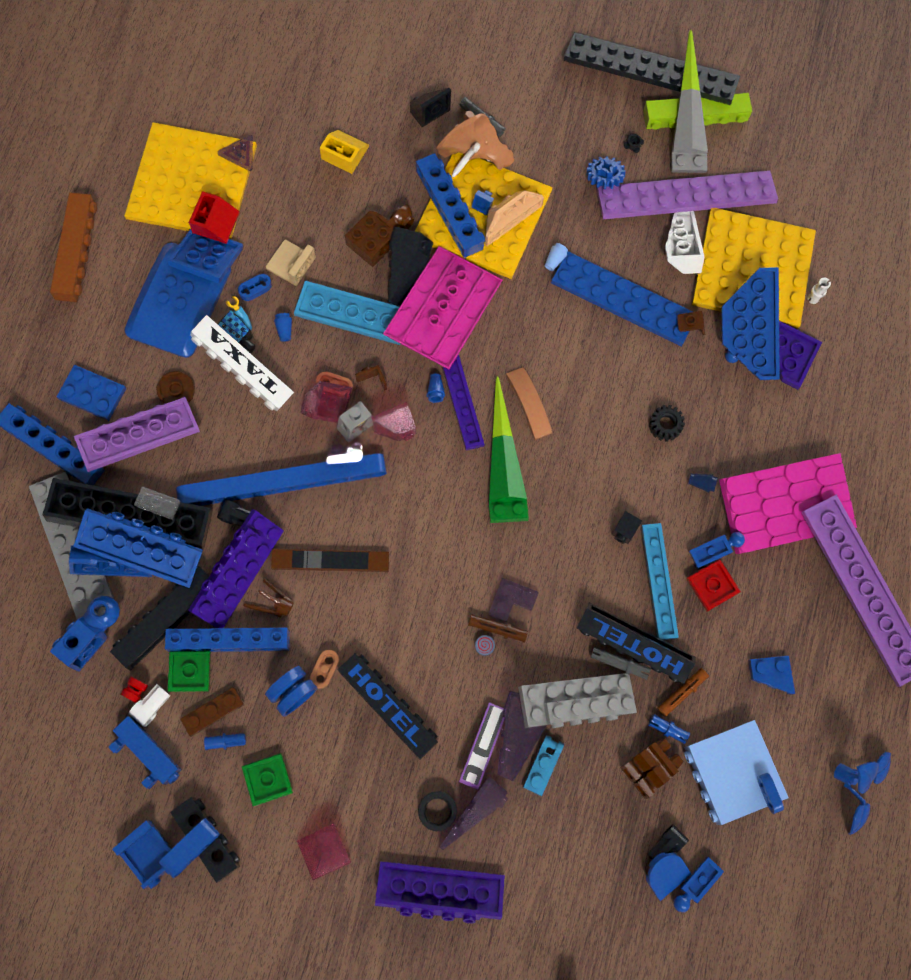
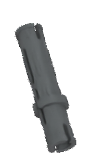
M467 97L461 100L459 104L461 108L473 112L474 115L486 114L490 123L494 126L497 136L501 137L504 134L506 128L499 124L494 116H489Z
M596 646L594 647L593 652L600 655L592 653V659L624 670L628 675L631 673L645 680L648 679L649 675L641 671L650 673L651 668L635 663L633 659L627 660Z

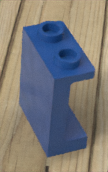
M146 820L112 849L117 856L120 855L142 883L141 887L143 889L148 887L150 889L154 888L161 882L160 877L165 873L169 875L159 861L172 847L150 820Z

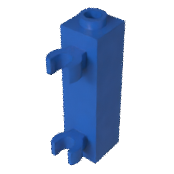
M127 716L113 730L119 738L111 743L108 748L117 754L126 745L152 772L141 782L146 789L152 788L158 780L162 784L167 785L168 783L172 784L179 778L180 775L178 773L182 769L133 717Z

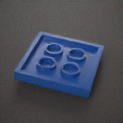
M190 229L168 259V266L220 283L243 250V244L230 239L225 244L194 234Z

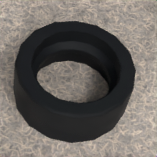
M441 791L431 792L424 796L419 804V819L429 830L436 832L444 831L451 827L456 819V803L447 793ZM433 799L444 800L449 806V817L441 824L432 823L426 817V806Z

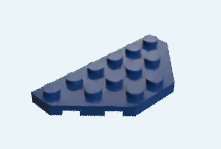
M779 267L759 268L721 307L722 345L759 380L780 379Z

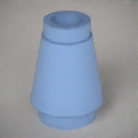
M556 243L551 247L544 266L548 270L554 271L567 256L568 249L562 244Z

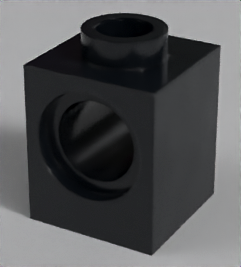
M625 511L611 535L615 536L614 539L618 542L629 544L642 520Z

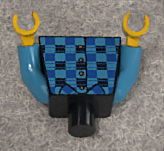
M232 296L235 304L231 305L228 300L226 304L228 307L234 308V311L230 309L217 325L249 353H252L256 345L250 341L253 337L250 319L243 308L238 306V298Z

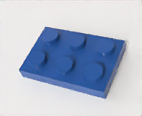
M74 365L56 397L58 400L109 421L126 387Z

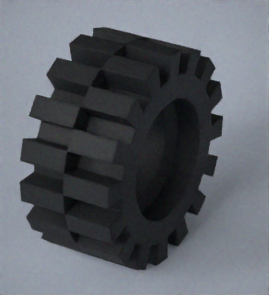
M663 405L653 412L649 420V427H651L650 432L655 433L653 435L655 438L658 436L660 441L665 439V442H668L669 439L672 441L680 435L685 426V422H683L685 418L684 416L681 417V411L677 412V407L672 409V405H668V407ZM663 417L670 418L674 423L673 428L664 429L660 425V419Z

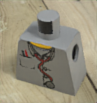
M360 401L339 416L337 430L349 443L377 423V421Z

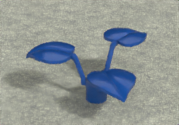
M890 752L883 753L877 762L872 761L857 766V770L842 763L835 769L834 778L845 783L844 787L848 788L860 800V805L857 807L853 817L849 835L856 833L864 826L870 813V804L866 803L851 785L855 786L858 783V792L863 794L870 788L872 780H874L875 784L881 783L886 778L890 769Z

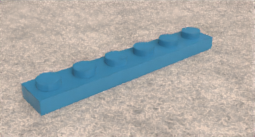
M661 523L642 525L641 531L657 637L662 640L677 639L679 636Z

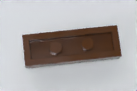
M233 687L180 718L189 736L192 737L244 706V703Z

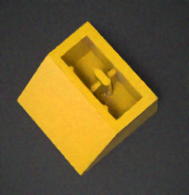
M336 130L329 133L321 144V159L353 174L369 148V144Z

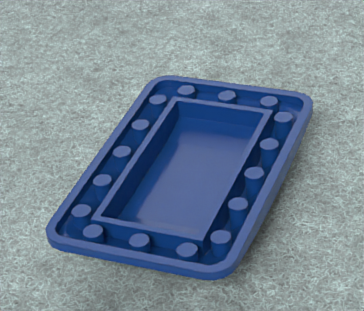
M171 242L163 246L153 264L125 326V333L130 339L187 358L192 356L197 348V345L191 340L190 333L206 315L211 317L231 273V267L222 281L216 283L168 266V259L179 245Z

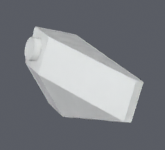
M694 211L674 213L665 245L667 261L683 274L701 273L704 262V253Z

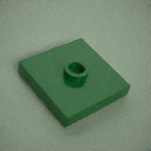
M169 651L168 692H209L211 651Z
M282 753L241 766L253 807L293 793Z

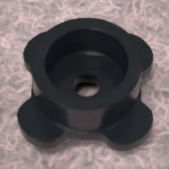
M637 134L628 135L627 142L624 143V148L638 153L640 146L644 144V140Z

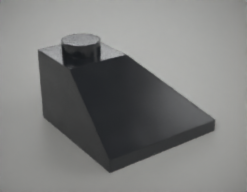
M445 88L429 92L420 97H415L410 102V113L421 127L426 126L450 111L451 89Z

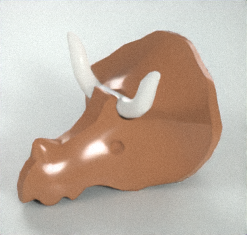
M466 111L463 116L465 121L461 124H456L453 130L436 147L438 154L444 158L455 153L465 154L454 169L452 177H455L471 159H487L493 162L499 170L503 167H509L515 160L513 152L508 149L507 145L499 141L496 130L486 114L474 115L471 111Z

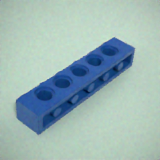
M434 153L416 161V172L463 258H466L483 250L485 237L482 232L478 231L474 217H470L467 204L460 199V192L457 187L454 188L451 175L445 172L442 159H438Z
M8 403L0 413V427L81 483L88 485L96 483L105 471L102 467L90 472L87 471L85 465L82 468H78V465L84 462L78 446L74 448L70 445L72 442L63 435L61 438L55 435L57 432L50 426H42L41 421L35 416H27L25 414L27 411L19 405L14 407ZM24 421L22 426L17 427L19 422ZM36 431H39L36 437H32ZM55 441L52 447H47L50 442ZM65 452H70L68 457L62 458Z
M288 628L166 629L165 650L168 652L289 651L290 631Z

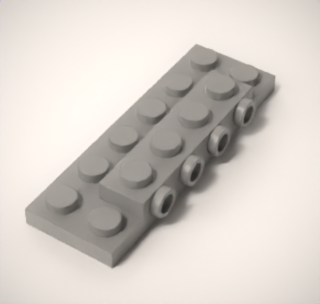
M626 673L518 687L525 728L545 725L559 728L564 727V723L570 722V726L582 724L583 720H588V723L600 722V718L606 717V721L617 720L620 715L637 713L630 675Z

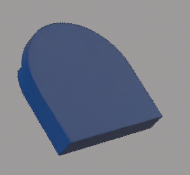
M663 852L650 862L646 881L655 896L661 901L692 874L684 861L676 853L665 854Z

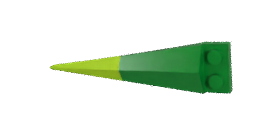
M497 376L489 490L490 523L528 521L527 495L500 380Z

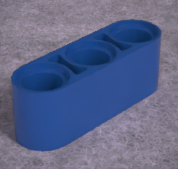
M205 818L177 843L159 863L174 879L220 833Z

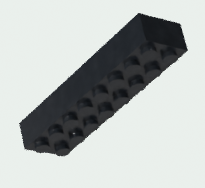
M57 478L52 479L42 514L47 522L80 528L84 512L87 508L105 515L119 512L124 515V519L130 521L132 519L141 520L144 522L143 525L149 528L151 526H158L163 529V533L169 535L170 533L180 534L182 539L186 541V544L204 550L212 517L211 508Z

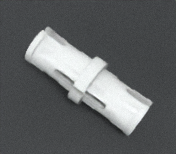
M821 278L818 284L814 285L811 289V293L808 295V300H810L811 304L818 303L819 299L826 295L827 289L831 285V282H828V278Z

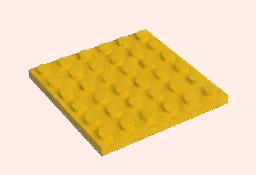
M153 122L124 215L125 218L189 231L191 229L189 220L202 191L219 196L237 210H240L257 148L256 142L250 141L249 167L245 166V158L237 162L223 155V153L248 140ZM234 226V228H233V230H232V233H231V235H230V237H229V239H231V240H232V236H233V232H234L235 226Z
M462 153L452 154L445 172L451 175L454 188H458L461 195L460 199L467 204L470 217H474L478 231L482 232L485 238L488 215L472 208L474 196L478 190L483 193L486 190L493 193L491 196L494 198L492 207L502 203L506 196L524 190L541 194L544 197L543 205L490 245L486 246L484 242L483 250L466 258H463L432 199H430L415 232L422 233L433 242L432 247L435 249L440 246L472 264L512 279L553 187L505 168L499 170L495 164L480 158L469 160L463 169L455 177H452L454 169L465 155Z
M711 208L703 243L704 262L702 272L697 274L692 305L721 312V307L759 268L779 267V321L798 329L801 325L816 230Z

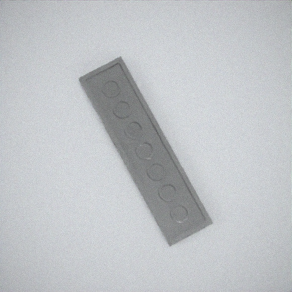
M63 472L30 485L29 489L75 616L79 619L87 611L89 603L96 597L109 596L114 599L106 576L70 574L71 545L75 543L79 528L47 522L42 515L52 479L57 478L70 481L68 473ZM101 607L98 610V616L105 613V607Z

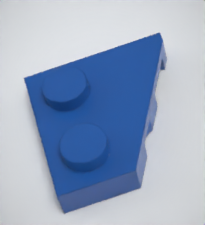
M789 656L748 660L751 680L766 684L773 689L782 690L789 695L795 694Z

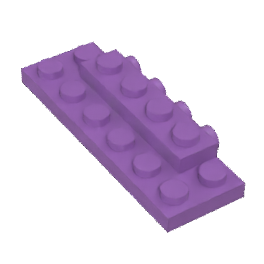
M184 397L164 405H156L147 411H139L127 418H119L110 424H102L96 429L76 435L74 438L86 469L90 472L200 431L189 404Z

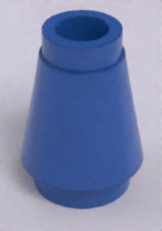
M276 314L274 323L280 341H290L292 328L290 314Z
M440 374L430 375L427 397L433 403L442 402L445 397Z

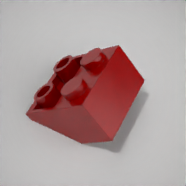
M202 191L189 220V225L192 233L227 244L240 212L221 197Z

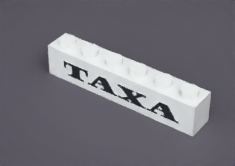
M207 315L191 331V340L199 347L202 345L207 350V355L212 359H218L224 370L235 374V379L242 385L246 384L250 388L249 391L258 398L260 396L265 401V406L270 410L278 411L294 393Z

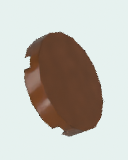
M171 371L164 374L156 386L157 395L163 404L184 397L189 403L195 394L193 381L188 375L180 371Z

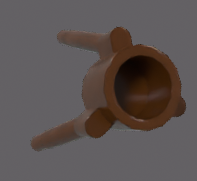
M263 579V582L280 597L277 599L262 590L258 592L275 602L273 608L276 610L247 603L243 605L244 607L274 614L281 618L282 615L288 616L294 603L291 601V598L285 596L268 580Z

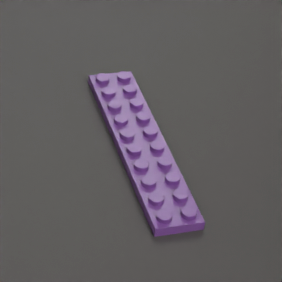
M770 171L619 184L618 187L613 185V189L607 187L606 190L603 189V186L597 188L602 219L774 204L778 201Z
M836 494L801 513L897 687H900L911 681V627Z

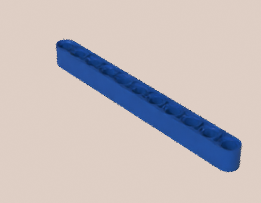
M383 454L364 455L181 485L176 487L177 502L204 506L222 503L225 500L235 501L380 477L385 475L387 471Z

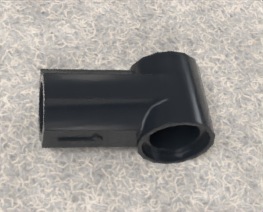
M225 500L217 518L231 525L242 526L250 511L241 508L240 505L230 500Z
M672 824L661 835V839L647 855L653 860V858L663 852L665 854L678 852L687 844L689 839Z

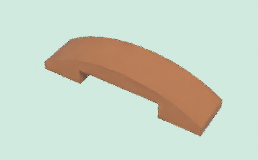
M522 367L506 373L512 390H515L527 417L528 426L534 440L552 434L543 404L526 370Z

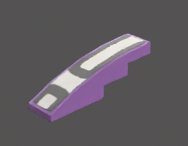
M492 703L488 704L459 780L460 783L477 790L479 789L507 714V709Z

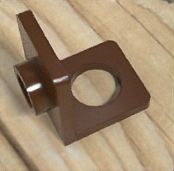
M702 311L677 315L679 332L702 329V334L705 335Z
M379 365L366 367L361 372L355 374L357 383L378 375L384 391L387 390V383Z

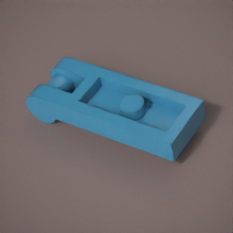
M548 735L545 736L523 786V788L539 796L543 795L565 744L561 741L556 742L552 740V737ZM547 747L554 749L553 755L546 753Z

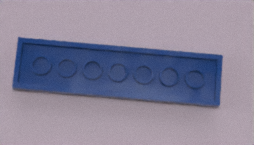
M567 252V256L561 262L551 281V284L681 347L689 331L679 332L677 315L693 311L571 252Z

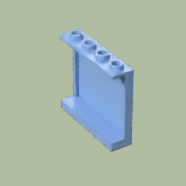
M755 720L684 747L686 750L684 756L693 767L692 775L696 783H699L701 786V797L705 803H708L710 808L708 811L713 823L716 822V825L726 824L768 807L757 781V776L769 773L781 800L789 798Z

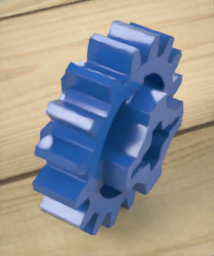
M608 156L605 159L599 157L598 161L593 159L592 163L588 164L587 180H591V185L597 184V188L603 186L605 190L607 187L613 189V185L618 187L620 183H623L626 172L624 170L625 166L621 165V161L615 162V158L610 160Z

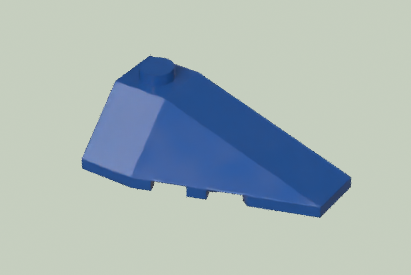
M71 545L69 555L70 574L152 577L149 573Z

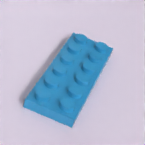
M309 281L304 282L294 316L401 345L383 335L400 308L399 306Z

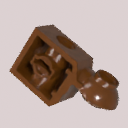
M405 204L402 207H398L392 213L389 221L381 214L369 211L344 235L346 245L370 266L374 267L389 251V243L394 227L408 230L412 226L414 218L412 217L410 206Z

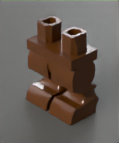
M665 738L651 743L634 756L631 761L626 762L620 767L631 782L636 781L633 785L644 799L650 798L655 793V788H660L678 773V768L684 762L677 753L671 758L666 756L664 752L671 745ZM649 770L643 778H640L642 772Z

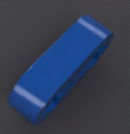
M259 274L242 283L238 287L240 298L244 301H250L268 292L272 287L270 277L266 274ZM260 281L266 282V285L263 286L260 284ZM247 289L250 291V294L247 295L244 293V290Z
M765 773L757 776L759 787L771 813L775 814L783 811L782 800L770 774Z

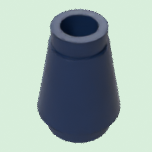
M691 473L688 484L708 493L709 491L714 492L718 477H714L713 474Z

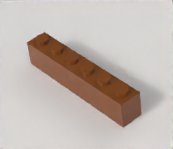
M69 193L50 290L55 300L78 302V296H81L82 293L81 280L85 277L84 264L88 260L87 248L91 244L90 231L94 228L93 215L97 211V203L90 194Z

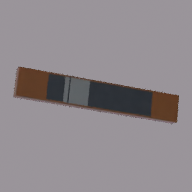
M272 549L271 569L389 572V552Z

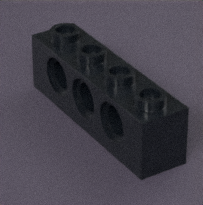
M190 797L170 812L185 836L194 828L191 824V818L196 814L200 817L201 821L206 818L214 827L217 826L211 815L208 817L204 812L206 807L200 798L196 800L195 797ZM223 833L199 855L216 883L222 881L240 867L238 863L240 858L234 850H229L227 847L229 842ZM218 849L224 854L220 862L214 859V853Z

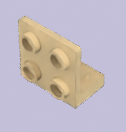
M284 240L266 265V269L297 286L316 258L314 247L307 245L305 249H302Z

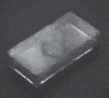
M142 486L134 505L173 520L180 500Z

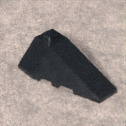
M394 227L389 243V250H392V260L389 261L391 278L388 279V302L399 307L402 305L430 257L433 242L422 233Z

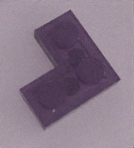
M502 578L488 615L507 622L513 604L532 611L539 592Z

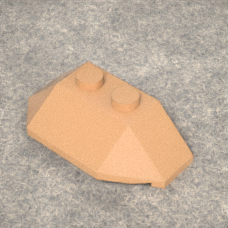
M524 190L506 196L498 206L494 205L488 211L485 245H490L541 208L544 197L541 194Z

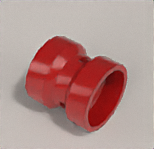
M130 676L127 681V687L122 689L120 695L137 703L141 699V693L146 691L148 685ZM130 686H132V687L138 689L139 692H137V691H135L134 689L130 688Z

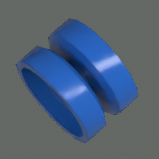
M296 666L285 673L265 693L272 703L280 701L276 709L283 717L299 708L318 689L312 680L304 681L306 673L300 666Z

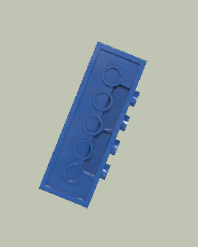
M88 508L85 510L73 547L190 588L203 552L202 549L186 544V541L182 539L180 534L170 533L169 535L163 533V529L158 526H151L149 528L144 526V522L141 520L132 519L130 521L124 519V515L119 512L105 515Z

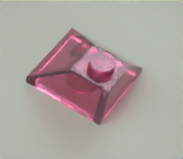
M319 381L305 394L300 413L312 419L338 423L339 416L347 410L352 387Z
M407 402L371 417L372 428L376 434L396 441L410 440L416 434V426Z
M335 823L297 841L312 880L351 863Z

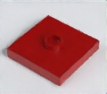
M720 559L686 578L707 612L741 592Z

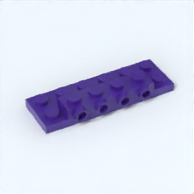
M252 509L242 526L235 532L230 545L224 549L223 556L219 562L214 565L209 578L203 582L200 592L188 611L215 628H224L284 530L258 511Z
M380 861L375 906L396 908V911H400L402 916H412V913H419L422 918L431 919L434 915L442 916V919L445 921L463 918L465 923H475L480 918L501 920L505 875Z

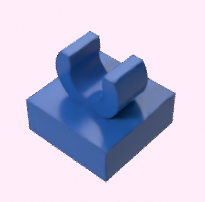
M478 190L474 196L472 208L488 215V211L494 201V198L491 197L493 193L487 190L483 193Z

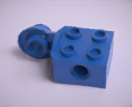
M99 596L89 603L84 615L77 619L76 622H72L67 627V632L64 636L58 638L53 643V648L50 652L65 665L80 672L106 641L107 636L104 631L112 626L119 617L120 609L115 599L109 596ZM101 607H105V613L98 616V610Z

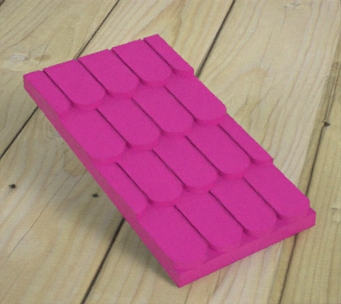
M439 246L383 335L450 370L503 280Z
M841 453L719 479L731 534L740 532L745 537V543L741 547H734L735 554L813 538L814 535L801 512L836 494L854 527L857 528Z

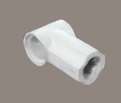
M156 684L143 700L138 701L131 708L129 715L143 727H146L157 715L156 712L170 695Z

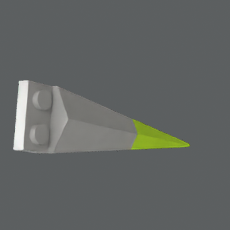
M692 30L688 34L679 108L671 151V172L673 173L707 172L708 148Z

